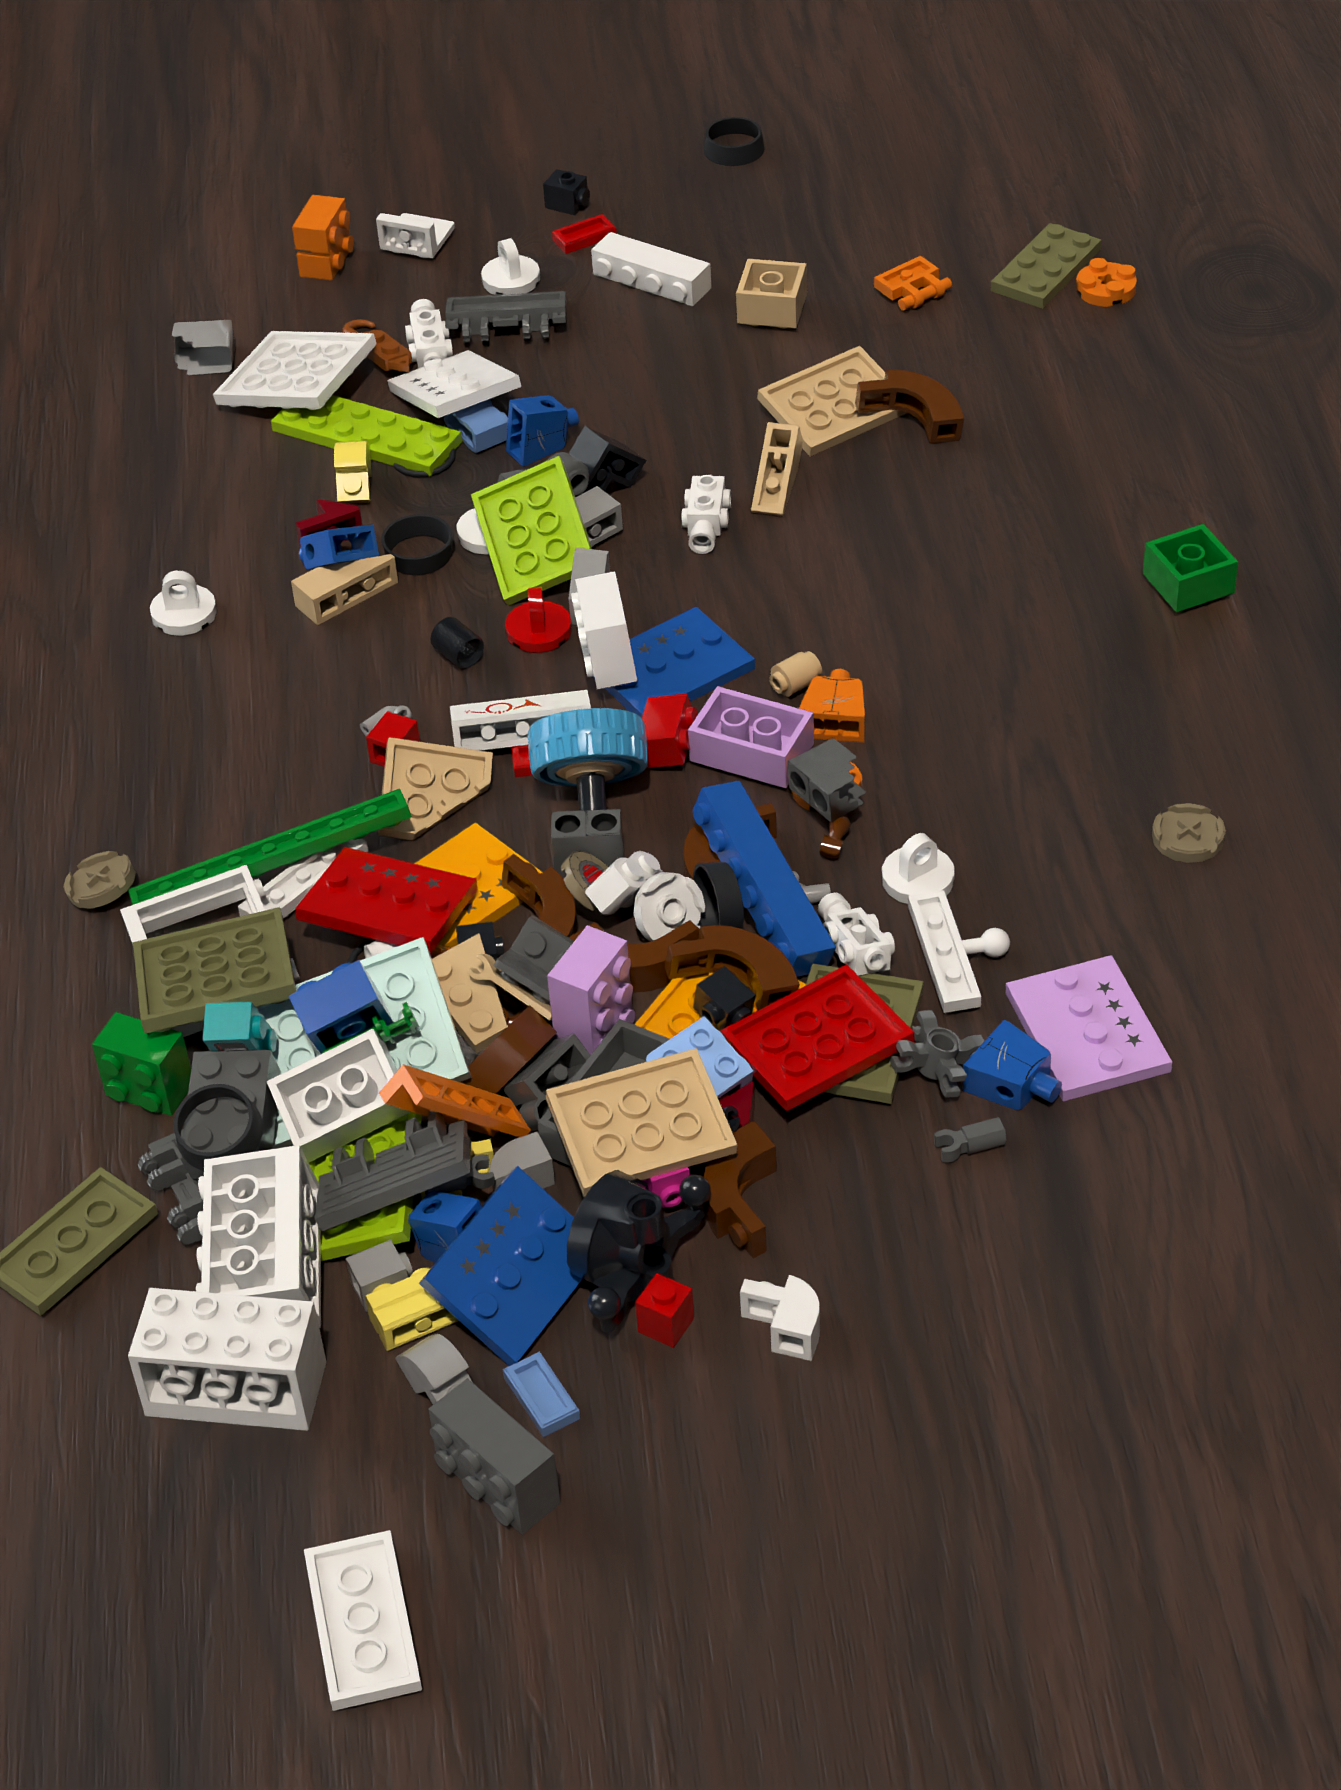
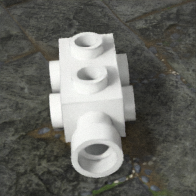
M420 299L414 302L411 306V313H409L411 325L405 326L409 351L412 354V362H417L419 369L424 367V363L430 359L443 360L453 356L451 339H449V330L445 328V321H441L439 309L435 310L434 304L427 299Z
M692 476L691 489H685V508H682V528H688V535H690L689 547L696 553L706 554L711 552L715 545L716 536L721 535V528H728L731 489H725L724 476Z
M830 893L824 896L818 904V913L825 921L823 925L836 946L835 952L838 954L841 962L847 964L858 976L890 970L891 954L895 951L894 939L890 932L882 933L880 931L876 915H867L861 907L851 909L850 904L839 893Z

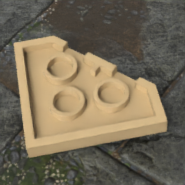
M389 737L386 746L382 795L400 788L412 817L403 820L396 826L379 829L378 836L415 840L487 791L491 782L493 753Z

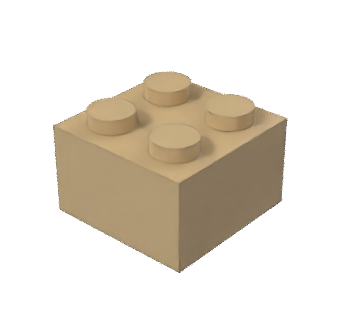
M747 259L736 291L737 323L751 326L765 325L779 328H797L807 296V263Z

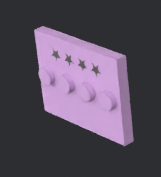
M1112 955L1006 983L1005 993L1027 1035L1047 1048L1051 1053L1050 1076L1062 1082V1088L1059 1093L1062 1101L1171 1072L1172 1060Z

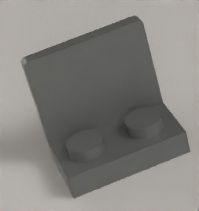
M531 915L512 947L497 958L494 966L501 970L500 975L505 980L515 985L520 983L533 990L532 995L537 1000L550 1005L547 975L574 941Z

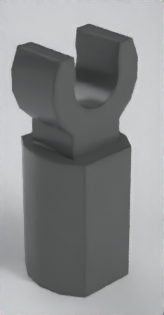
M999 1117L963 1126L959 1131L943 1129L934 1133L935 1147L949 1145V1147L941 1149L942 1162L955 1161L962 1153L969 1155L1005 1145L1007 1141L1006 1131Z
M484 1154L474 1156L470 1160L469 1174L424 1191L425 1195L432 1191L448 1193L464 1190L470 1185L481 1189L494 1185V1173L478 1172L480 1169L489 1168V1156Z

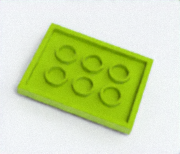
M560 456L471 494L503 599L508 606L528 598V588L542 587V591L571 579L575 549H592L564 462Z
M410 1112L344 1145V1148L350 1157L355 1156L357 1140L366 1138L373 1149L375 1163L376 1153L406 1142V1121L416 1118L421 1124L422 1116ZM333 1151L309 1162L318 1183L319 1176L333 1171ZM414 1195L321 1231V1261L359 1253L389 1240L393 1244L410 1241L411 1227L408 1219L413 1211Z

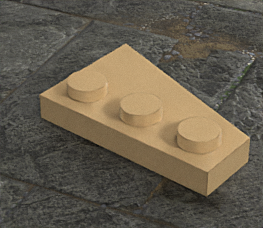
M479 933L432 959L454 1026L476 1054L486 1049L508 1027L494 982L491 980L474 979L468 972L470 968H477L481 973L484 970L483 961L476 958L477 954H485Z

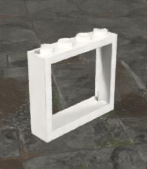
M247 865L120 909L133 944V942L147 939V933L245 898L252 914L272 909L270 903L263 905L261 898L266 897L261 880H253ZM291 958L294 980L296 981L300 977L294 960ZM191 1022L175 1026L172 1029L182 1032L183 1037L202 1031L204 1029V1022Z

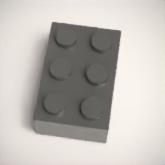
M271 1050L194 1052L188 1095L201 1087L211 1084H226L239 1089L257 1107L262 1117L263 1135L255 1152L273 1148L277 1105L266 1081L280 1075L281 1071ZM218 1097L200 1104L186 1118L182 1140L190 1148L201 1152H216L231 1146L242 1136L247 1127L249 1112L246 1102L233 1097ZM180 1153V1159L192 1179H199L200 1176H204V1171L191 1166Z
M468 1378L428 1409L431 1422L429 1432L434 1440L436 1451L434 1459L446 1474H455L462 1481L464 1488L475 1500L480 1498L491 1507L494 1516L504 1526L510 1524L523 1535L561 1504L554 1453Z

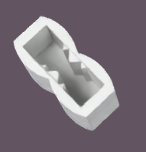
M643 851L634 852L629 858H618L586 889L585 894L602 914H614L621 907L628 908L634 904L641 885L651 876L662 873L660 864L653 855Z

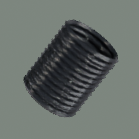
M446 617L439 621L432 630L430 637L432 646L457 667L462 669L469 668L480 659L484 649L483 640L457 620V618Z

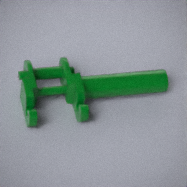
M405 1002L402 1004L404 1018L387 1025L383 1019L379 1020L375 1016L372 1018L374 1027L322 1052L325 1053L371 1029H374L384 1042L389 1040L391 1044H394L395 1040L393 1037L410 1029L415 1034L417 1033L415 1027L419 1025L409 1004Z

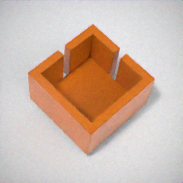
M312 195L293 224L295 249L311 251H298L296 254L300 277L333 280L338 270L342 269L347 255L352 252L354 238L350 235L349 231L350 212L346 209L345 198Z

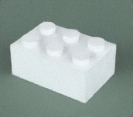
M615 571L575 579L578 592L571 593L587 677H595L597 689L636 682L637 676Z
M374 1029L266 1081L293 1145H300L308 1163L410 1113V1111L385 1104L379 1094L397 1072V1069L386 1044Z

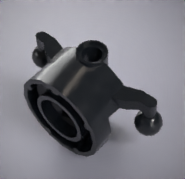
M619 1170L604 1174L590 1188L580 1203L571 1224L567 1241V1264L573 1275L599 1286V1288L591 1292L588 1298V1308L593 1316L600 1319L601 1329L604 1332L608 1333L615 1330L625 1316L629 1301L633 1302L639 1298L656 1273L674 1280L671 1259L678 1241L681 1237L695 1229L705 1217L704 1203L710 1197L711 1186L703 1176L690 1175L682 1180L679 1187V1195L682 1201L689 1206L668 1217L664 1216L662 1200L657 1194L649 1190L645 1181Z

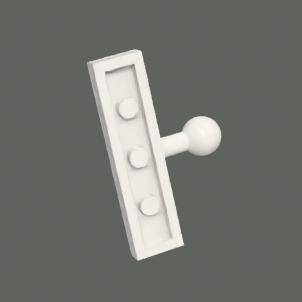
M362 838L352 839L334 846L329 851L317 852L301 858L263 886L266 897L261 898L263 905L270 903L272 909L280 907L282 916L285 918L295 910L344 847L368 852L367 842ZM247 900L238 906L240 916L252 914Z
M945 891L908 896V908L943 1012L981 1007V994L967 955L984 952L987 956L993 958L1003 956L1010 947L1008 934L1000 928H990L980 938L961 940Z

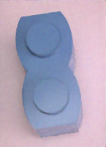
M490 399L444 416V421L448 428L461 431L464 444L474 453L507 440L508 417L504 412H500L493 407Z

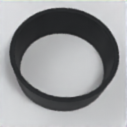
M727 117L711 123L705 133L704 155L710 161L724 166H740L756 161L765 151L760 125L751 119L743 117ZM728 134H744L755 138L749 143L738 146H726L713 141L717 137Z
M414 514L404 516L390 523L382 533L381 542L385 554H391L395 557L396 570L398 572L409 575H423L442 568L449 561L452 553L453 533L450 525L437 516ZM414 536H431L445 543L437 552L422 557H404L392 552L394 546L399 542Z
M726 862L696 864L693 880L702 891L705 903V912H701L699 920L701 927L721 925L743 929L744 911L742 896L737 878L730 865Z
M211 1084L193 1091L182 1101L174 1117V1133L178 1149L184 1160L196 1169L204 1171V1159L255 1152L262 1139L263 1121L257 1107L242 1091L226 1084ZM218 1097H233L246 1102L249 1112L247 1127L242 1136L231 1146L216 1152H201L190 1148L181 1139V1130L186 1118L200 1104Z

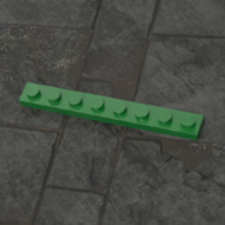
M399 788L130 888L128 891L134 905L247 865L252 878L259 877L269 870L282 865L294 864L301 858L317 852L329 851L334 846L349 840L361 839L369 833L384 827L396 826L412 816Z

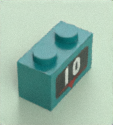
M252 1002L205 1003L203 1042L211 1051H275V1030L270 1027L264 1015L260 1014Z

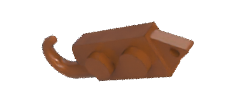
M352 320L343 326L342 333H358L355 329L361 327L374 329L376 325L369 320ZM382 330L363 332L374 333L376 339V346L367 355L371 361L385 371L394 369L409 372V364L412 363L411 351Z

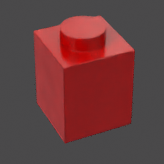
M387 711L366 736L370 762L385 767L386 746L389 737L420 742L417 720Z
M658 1273L654 1275L635 1302L638 1332L672 1348L675 1347L694 1320L692 1288Z

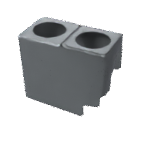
M834 738L788 760L789 788L830 822L862 805L864 802L859 797L866 793L863 788L853 781L854 776L849 773L855 767L850 761L856 759V756Z
M620 809L552 812L551 844L553 866L563 878L567 875L564 871L561 872V865L572 852L584 851L591 853L608 866L618 858L624 857Z

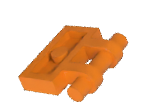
M918 256L874 277V288L892 301L903 297L898 300V305L901 310H906L910 307L915 309L922 306L924 301L929 298L936 299L943 296L946 290L952 288V282L948 277L939 280V268L922 256Z

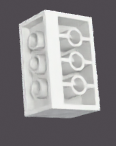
M300 1145L204 1159V1176H200L198 1180L199 1193L203 1200V1211H199L197 1217L199 1231L203 1236L202 1246L197 1248V1262L200 1271H202V1282L197 1283L196 1292L313 1301L319 1328H321V1229L315 1220L319 1183Z
M149 1288L128 1354L145 1416L306 1431L310 1427L326 1366V1358L313 1301Z

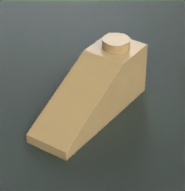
M767 423L752 502V513L784 516L798 472L803 446L799 425Z
M388 554L319 566L292 580L291 584L295 606L316 625H319L398 583L395 557Z

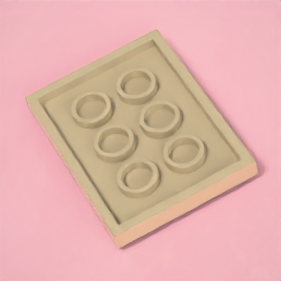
M861 346L758 390L757 399L779 423L799 425L803 438L802 448L809 456H813L907 414L899 410L857 413L855 399L858 382L883 380L885 378L884 370Z
M697 1048L546 1090L547 1103L584 1197L604 1174L614 1170H619L644 1180L737 1153L736 1140Z

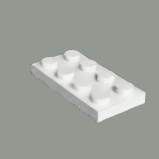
M388 1530L304 1549L332 1710L335 1711L422 1691L391 1531Z

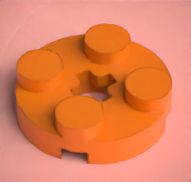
M1094 258L1090 261L1089 266L1084 267L1077 274L1076 291L1081 292V299L1096 306H1113V301L1121 299L1122 304L1126 303L1136 293L1137 279L1135 268L1131 265L1107 262L1103 258Z

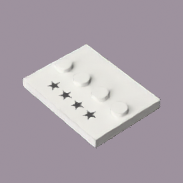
M469 350L443 360H429L424 363V367L387 380L390 392L437 418L521 387L519 375Z

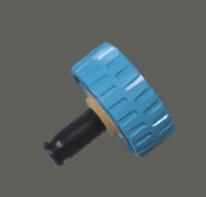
M611 708L565 711L539 719L530 726L528 731L529 760L533 777L546 784L577 786L579 810L582 811L607 810L605 784L632 778L643 772L648 764L647 737L644 721L639 715L630 711Z

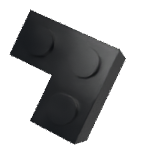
M586 426L577 437L575 444L569 454L581 460L588 467L589 482L583 493L596 486L605 492L611 480L631 488L647 461L625 444Z

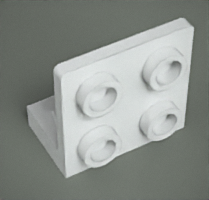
M380 213L376 219L380 249L389 250L394 253L417 255L422 258H433L455 229L453 221L403 213L401 216Z

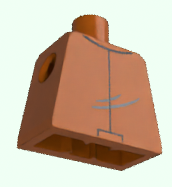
M844 669L833 670L830 677H813L799 709L813 712L814 739L829 740L834 738L837 741L864 743L865 710L862 681L851 678L849 672Z

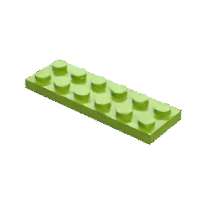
M334 395L319 409L309 410L308 408L296 407L282 409L271 420L274 432L333 449L335 443L368 441L371 460L394 466V463H397L406 469L424 471L430 477L433 470L442 465L449 457L450 451L453 448L456 449L463 442L461 431Z

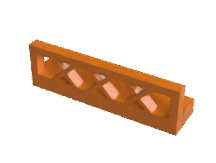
M404 1064L379 1092L384 1103L427 1117L430 1111L442 1113L446 1123L452 1124L459 1120H465L468 1125L467 1129L492 1137L498 1131L517 1137L526 1136L531 1131L510 1098Z

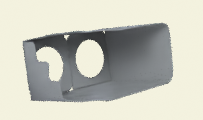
M231 320L174 323L172 336L175 337L174 360L178 364V369L187 370V375L231 371L236 347Z

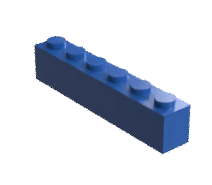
M740 780L701 788L692 811L694 819L707 836L711 850L717 854L721 862L728 863L732 868L739 884L743 906L748 909L754 919L758 933L775 945L786 956L797 977L809 974L812 964L828 966L836 946Z

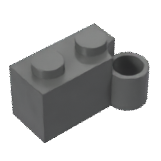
M574 1033L552 1040L502 1087L515 1106L523 1104L519 1112L531 1131H538V1122L540 1121L538 1108H540L542 1116L549 1109L546 1100V1090L569 1084L590 1057V1053Z

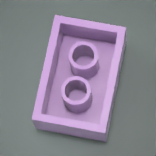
M717 686L688 729L689 746L691 749L689 750L690 761L787 788L789 784L788 760L810 750L814 745L813 712Z
M587 925L547 975L553 1028L557 1031L554 1035V1040L574 1033L591 1055L619 1019L633 1024L635 1011L632 1007L633 985L630 982L631 960L628 958L627 940Z

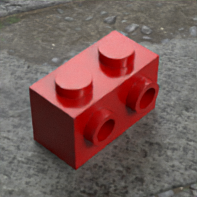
M687 693L648 697L642 715L648 748V764L646 768L684 765L687 752L691 750L688 729L698 716V711L696 707L691 706Z

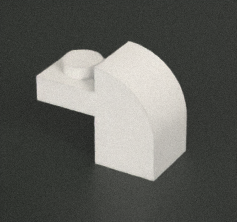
M789 1275L785 1288L765 1281L757 1282L744 1279L740 1290L741 1317L771 1323V1352L812 1361L820 1337L819 1300L812 1287L805 1281Z

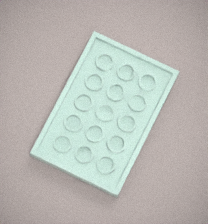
M422 937L360 960L376 985L393 1021L396 1022L404 1018L402 1004L407 1002L419 1026L415 1027L417 1033L414 1034L410 1029L393 1037L395 1040L394 1044H391L389 1040L384 1042L397 1071L404 1064L457 1082L472 1078L425 939ZM333 971L312 978L310 980L304 981L302 983L296 984V990L302 984L309 981H318L332 974ZM290 999L280 1004L269 1003L256 1007L260 1014L264 1015L270 1027L275 1030L276 1049L272 1054L280 1068L281 1074L321 1055L307 1036ZM278 1108L272 1149L293 1145Z

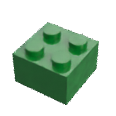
M1205 524L1145 543L1143 575L1175 612L1235 593L1238 561Z
M115 1012L92 1043L105 1095L116 1101H126L141 1106L151 1112L157 1111L172 1116L189 1092L191 1066L183 1033L170 1029L165 1032L154 1031L145 1034L140 1019Z

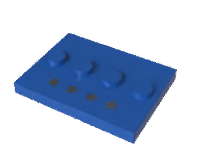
M694 607L629 639L637 681L606 687L605 689L628 711L642 718L648 697L687 693L691 702L715 690L717 686L720 687L754 670L755 658L699 608Z
M517 1166L501 1182L419 1284L508 1366H511L520 1360L582 1280V1278L571 1273L567 1264V1241L574 1217Z

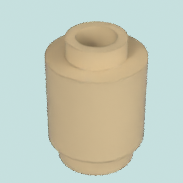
M810 651L796 653L771 668V686L777 693H781L786 697L797 693L809 686L813 677L822 674L820 661Z

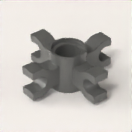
M932 1010L918 1011L916 1017L921 1026L912 1027V1030L914 1031L915 1041L919 1043H913L909 1040L897 1041L896 1048L901 1056H892L890 1063L895 1073L906 1072L917 1067L924 1076L939 1080L940 1089L945 1098L959 1097L961 1090L957 1082L965 1081L967 1074L958 1064H964L982 1045L984 1039L981 1035H971L960 1040L951 1030L938 1027L936 1016Z

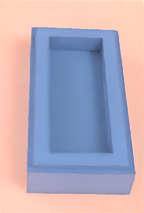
M540 1351L503 1369L505 1381L542 1437L580 1419L579 1409Z

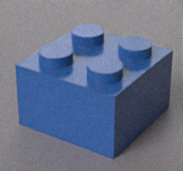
M360 960L341 964L333 970L332 974L318 981L306 982L297 989V992L288 996L307 1036L320 1054H323V1050L374 1027L372 1018L375 1016L379 1020L383 1019L387 1025L394 1023L376 985Z

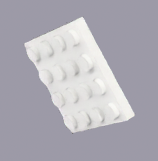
M271 331L213 393L216 405L319 409L325 405V402L339 389L340 385L376 346L374 333Z

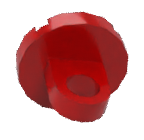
M542 587L528 588L529 602L514 608L507 615L505 622L507 639L512 645L514 642L516 645H519L520 650L526 652L542 653L552 651L558 648L559 643L564 639L566 642L570 638L572 631L570 614L562 605L551 601H543Z

